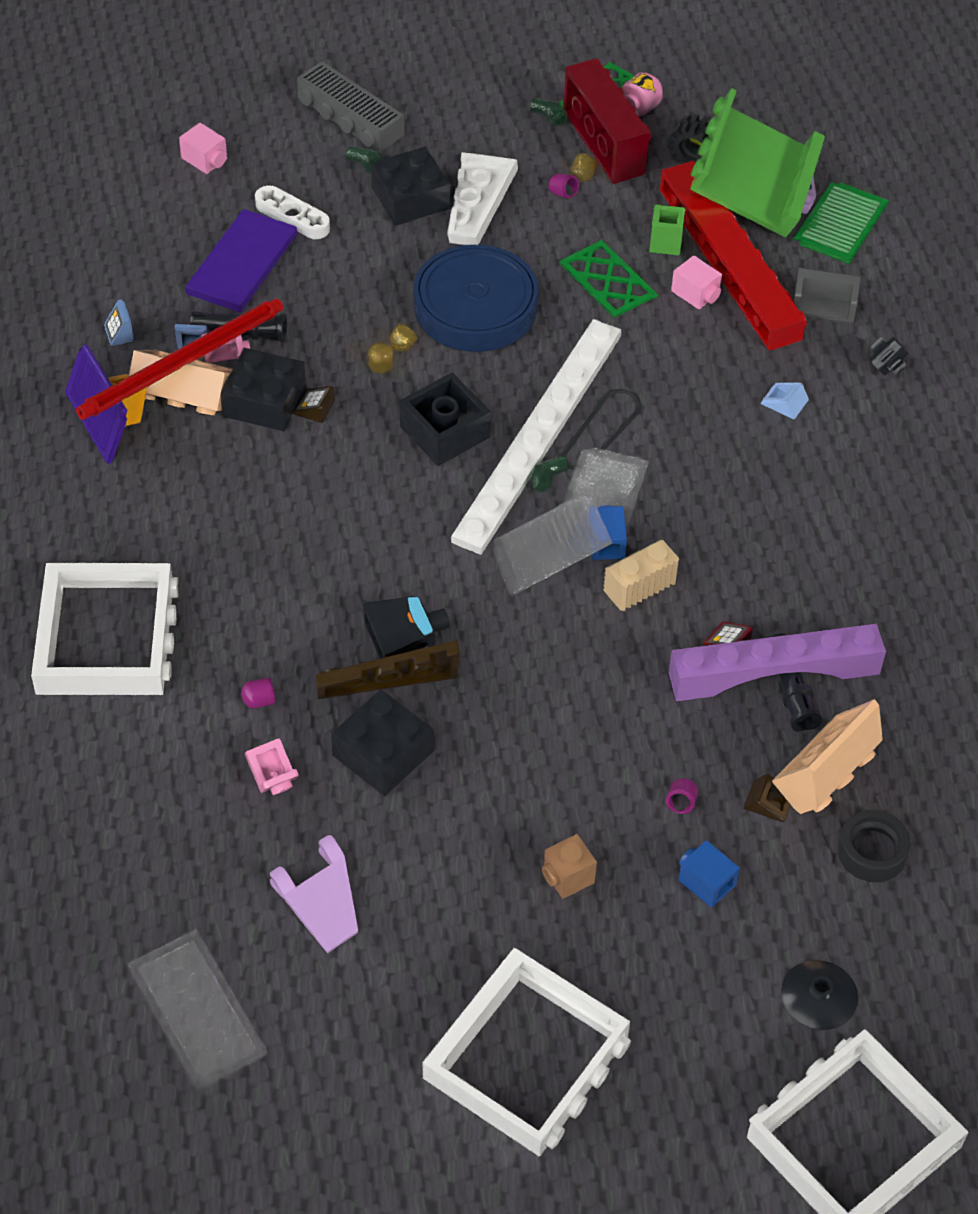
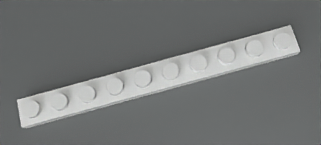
M594 319L592 320L452 534L451 543L480 555L483 553L620 339L621 329Z

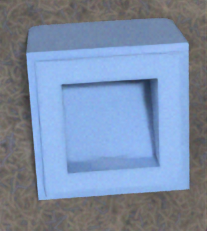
M775 383L761 404L795 419L809 398L802 383Z

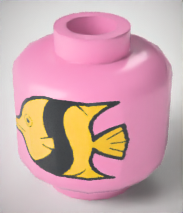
M638 73L622 86L624 97L630 105L635 107L638 116H644L660 104L663 98L660 81L648 73Z

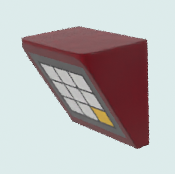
M722 621L703 642V646L751 640L753 628L748 625Z

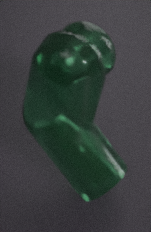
M561 455L536 464L530 479L533 489L538 492L547 491L551 486L553 476L568 470L566 458Z

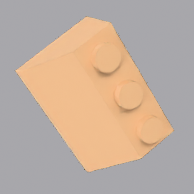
M134 350L129 376L171 353L159 350ZM195 360L146 387L145 399L155 400V397L159 396L167 398L166 404L185 408L187 403L197 406V412L215 415L216 411L223 410L221 392L233 369Z
M871 700L837 714L772 780L773 784L797 812L802 814L814 810L817 813L824 809L832 801L830 796L835 789L843 788L854 778L852 772L857 766H864L875 756L873 750L883 740L880 708L876 700Z

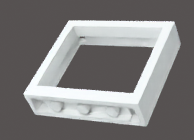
M46 563L31 675L36 695H163L164 681H170L171 662L166 661L167 654H173L174 635L169 633V625H176V605H171L172 598H178L179 594L178 577H172L171 564ZM63 588H158L150 667H54Z
M513 948L423 1061V1079L540 1157L546 1147L553 1149L559 1143L565 1131V1128L562 1126L569 1116L575 1119L582 1112L587 1102L585 1095L592 1086L598 1089L609 1073V1068L606 1066L612 1058L620 1059L628 1049L631 1042L628 1039L630 1021L516 948ZM518 981H521L608 1037L539 1131L448 1071Z
M864 1029L854 1038L850 1037L847 1040L844 1038L836 1046L835 1054L827 1060L820 1058L814 1062L807 1070V1076L798 1084L795 1081L788 1083L778 1094L776 1102L770 1107L766 1104L760 1106L758 1112L749 1119L750 1126L747 1138L819 1214H885L962 1147L968 1131ZM860 1060L937 1138L847 1213L771 1132Z

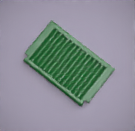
M831 182L795 235L794 240L801 241L799 245L850 264L888 205L889 200L841 182L839 184Z

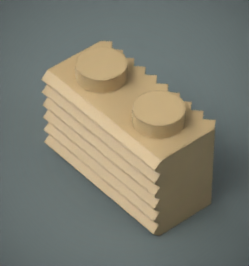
M659 540L606 567L603 590L620 610L625 611L626 607L631 608V604L636 605L637 602H642V599L653 596V593H659V590L664 591L665 587L670 588V584L675 585L679 558L664 540Z

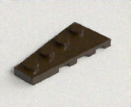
M458 640L344 668L326 669L322 673L316 674L318 699L456 679L460 657Z

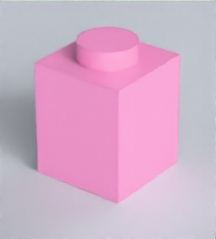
M198 123L179 137L181 158L206 174L214 168L221 167L227 160L225 138L202 123Z
M693 255L674 270L671 291L700 310L707 303H714L720 296L722 274Z

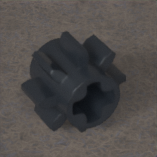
M881 336L870 346L874 354L869 359L883 375L892 371L897 376L908 366L904 358L909 353L895 337L886 341Z

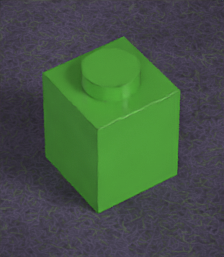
M664 205L654 206L650 242L651 253L680 255L685 208Z

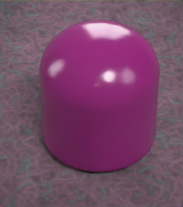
M557 173L549 181L550 192L563 198L569 199L574 197L579 189L578 179L574 175ZM566 184L573 189V195L569 196L566 193Z
M271 678L251 680L243 685L241 696L247 707L256 709L276 703Z
M686 778L675 780L671 784L666 797L667 807L673 812L680 814L691 812L698 797L696 784ZM674 794H683L689 798L690 804L684 810L678 811L673 805L672 796Z

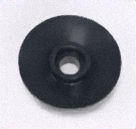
M823 960L802 962L787 973L782 983L781 996L786 1010L797 1022L806 1027L818 1030L837 1028L845 1024L853 1016L857 1008L858 991L853 979L845 970L831 962ZM823 985L828 991L821 993L815 989V986Z

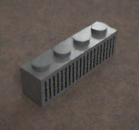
M321 61L297 77L298 98L301 103L317 110L324 119H330L338 124L345 133H351L359 138L366 147H372L378 152H382L404 136V115L324 62Z

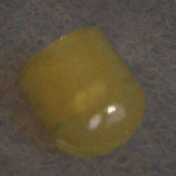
M577 154L569 174L574 175L579 182L590 181L598 163L589 155Z
M375 342L369 347L368 366L371 371L386 373L393 368V349L388 343Z

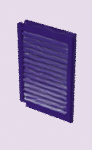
M87 344L83 345L78 351L65 390L75 410L77 406L85 403V399L112 386ZM122 401L101 412L96 417L91 416L85 420L81 419L108 464L112 463L127 422V409Z

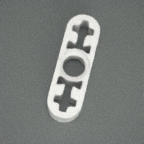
M264 186L256 191V208L260 212L275 220L296 226L297 232L311 239H320L328 235L330 224L326 213L274 186ZM296 210L300 212L296 216H288L285 214L287 211Z

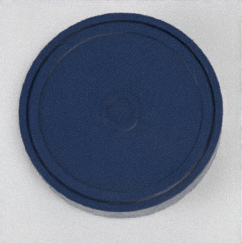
M477 244L453 247L431 257L416 275L414 282V313L416 319L426 334L450 348L471 352L503 348L523 337L530 330L536 319L538 307L537 279L531 268L521 258L507 250Z

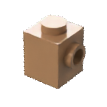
M576 834L545 849L542 872L547 883L551 887L554 886L562 899L595 883L597 862L579 835Z

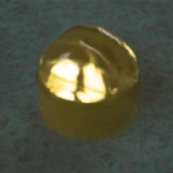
M397 324L390 335L392 348L399 352L408 351L417 341L415 332L403 324Z

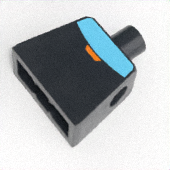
M417 596L363 604L364 624L379 659L435 646V632L450 628L449 618L444 608L426 613L420 598Z

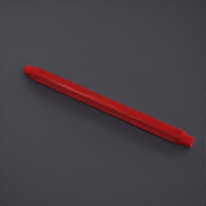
M278 298L269 302L264 301L259 306L121 380L116 385H112L100 393L85 399V403L76 407L77 415L82 420L91 416H98L101 412L118 404L123 399L136 394L181 369L183 366L230 342L244 332L275 318L276 314L283 310L282 302Z

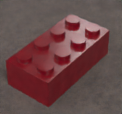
M598 58L567 66L565 70L563 112L611 182L616 184L645 175L646 163L649 160L647 151L648 141L651 140L650 129L647 124H643L637 115L635 107L630 105L624 97L622 88L620 86L617 87L611 78L610 71L603 67Z

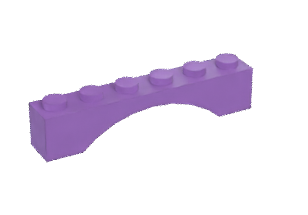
M877 624L672 650L669 676L676 701L712 697L741 683L781 673L812 672L832 675L841 679L879 675L886 650Z

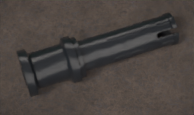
M192 311L190 325H206L211 332L240 315ZM280 313L279 316L267 320L257 327L244 332L242 335H249L253 340H258L259 337L277 338L279 342H284L287 333V315Z
M780 633L771 637L785 636L786 634ZM801 673L778 674L784 688L782 701L784 706L789 708L792 716L790 721L792 729L799 732L817 728L822 723V716L814 707L812 701L814 697L811 687L804 684Z

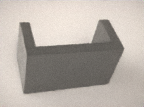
M799 268L793 303L798 310L803 311L805 316L853 323L858 302L860 276Z

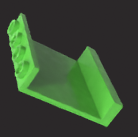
M731 88L725 98L720 96L714 105L712 113L716 114V116L712 117L705 130V133L709 136L704 139L699 148L698 154L701 156V159L696 161L690 175L694 179L690 189L786 238L800 220L825 136L814 131L807 142L802 144L731 108L737 91Z

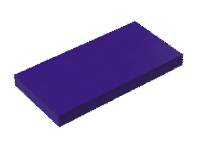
M243 209L185 286L186 294L241 313L296 237L297 227Z

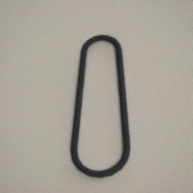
M616 389L606 393L561 454L563 465L572 470L588 468L639 414L641 401L638 396L625 389ZM624 393L634 398L637 404L635 412L586 464L573 466L566 461L567 453L608 397L613 394Z

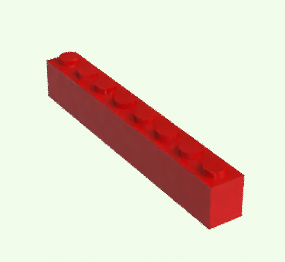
M695 161L663 169L660 182L661 193L670 206L685 208L684 227L712 268L722 274L721 281L768 350H774L802 341L804 329L807 326L805 314L803 311L798 310L792 301L789 291L784 289L779 283L775 271L767 266L760 250L753 246L746 230L742 229L735 220L732 210L690 189L694 179L690 174Z

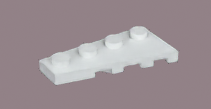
M462 152L461 169L458 171V187L455 189L454 194L455 204L452 207L447 233L449 243L462 245H478L518 170L517 159Z

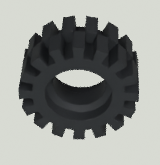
M694 114L693 117L687 115L684 119L680 120L669 137L670 140L668 142V146L671 147L669 150L671 155L676 154L674 158L676 162L682 160L683 163L695 161L696 163L698 159H701V156L698 154L700 147L695 145L690 138L699 141L701 144L705 138H708L709 135L705 133V130L709 124L707 122L709 117L703 116L700 119L699 114Z

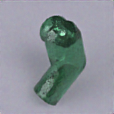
M537 98L532 99L531 112L545 115L554 126H561L565 123L567 114L560 103Z
M349 146L347 150V160L361 163L369 174H371V163L381 160L378 153L374 150Z

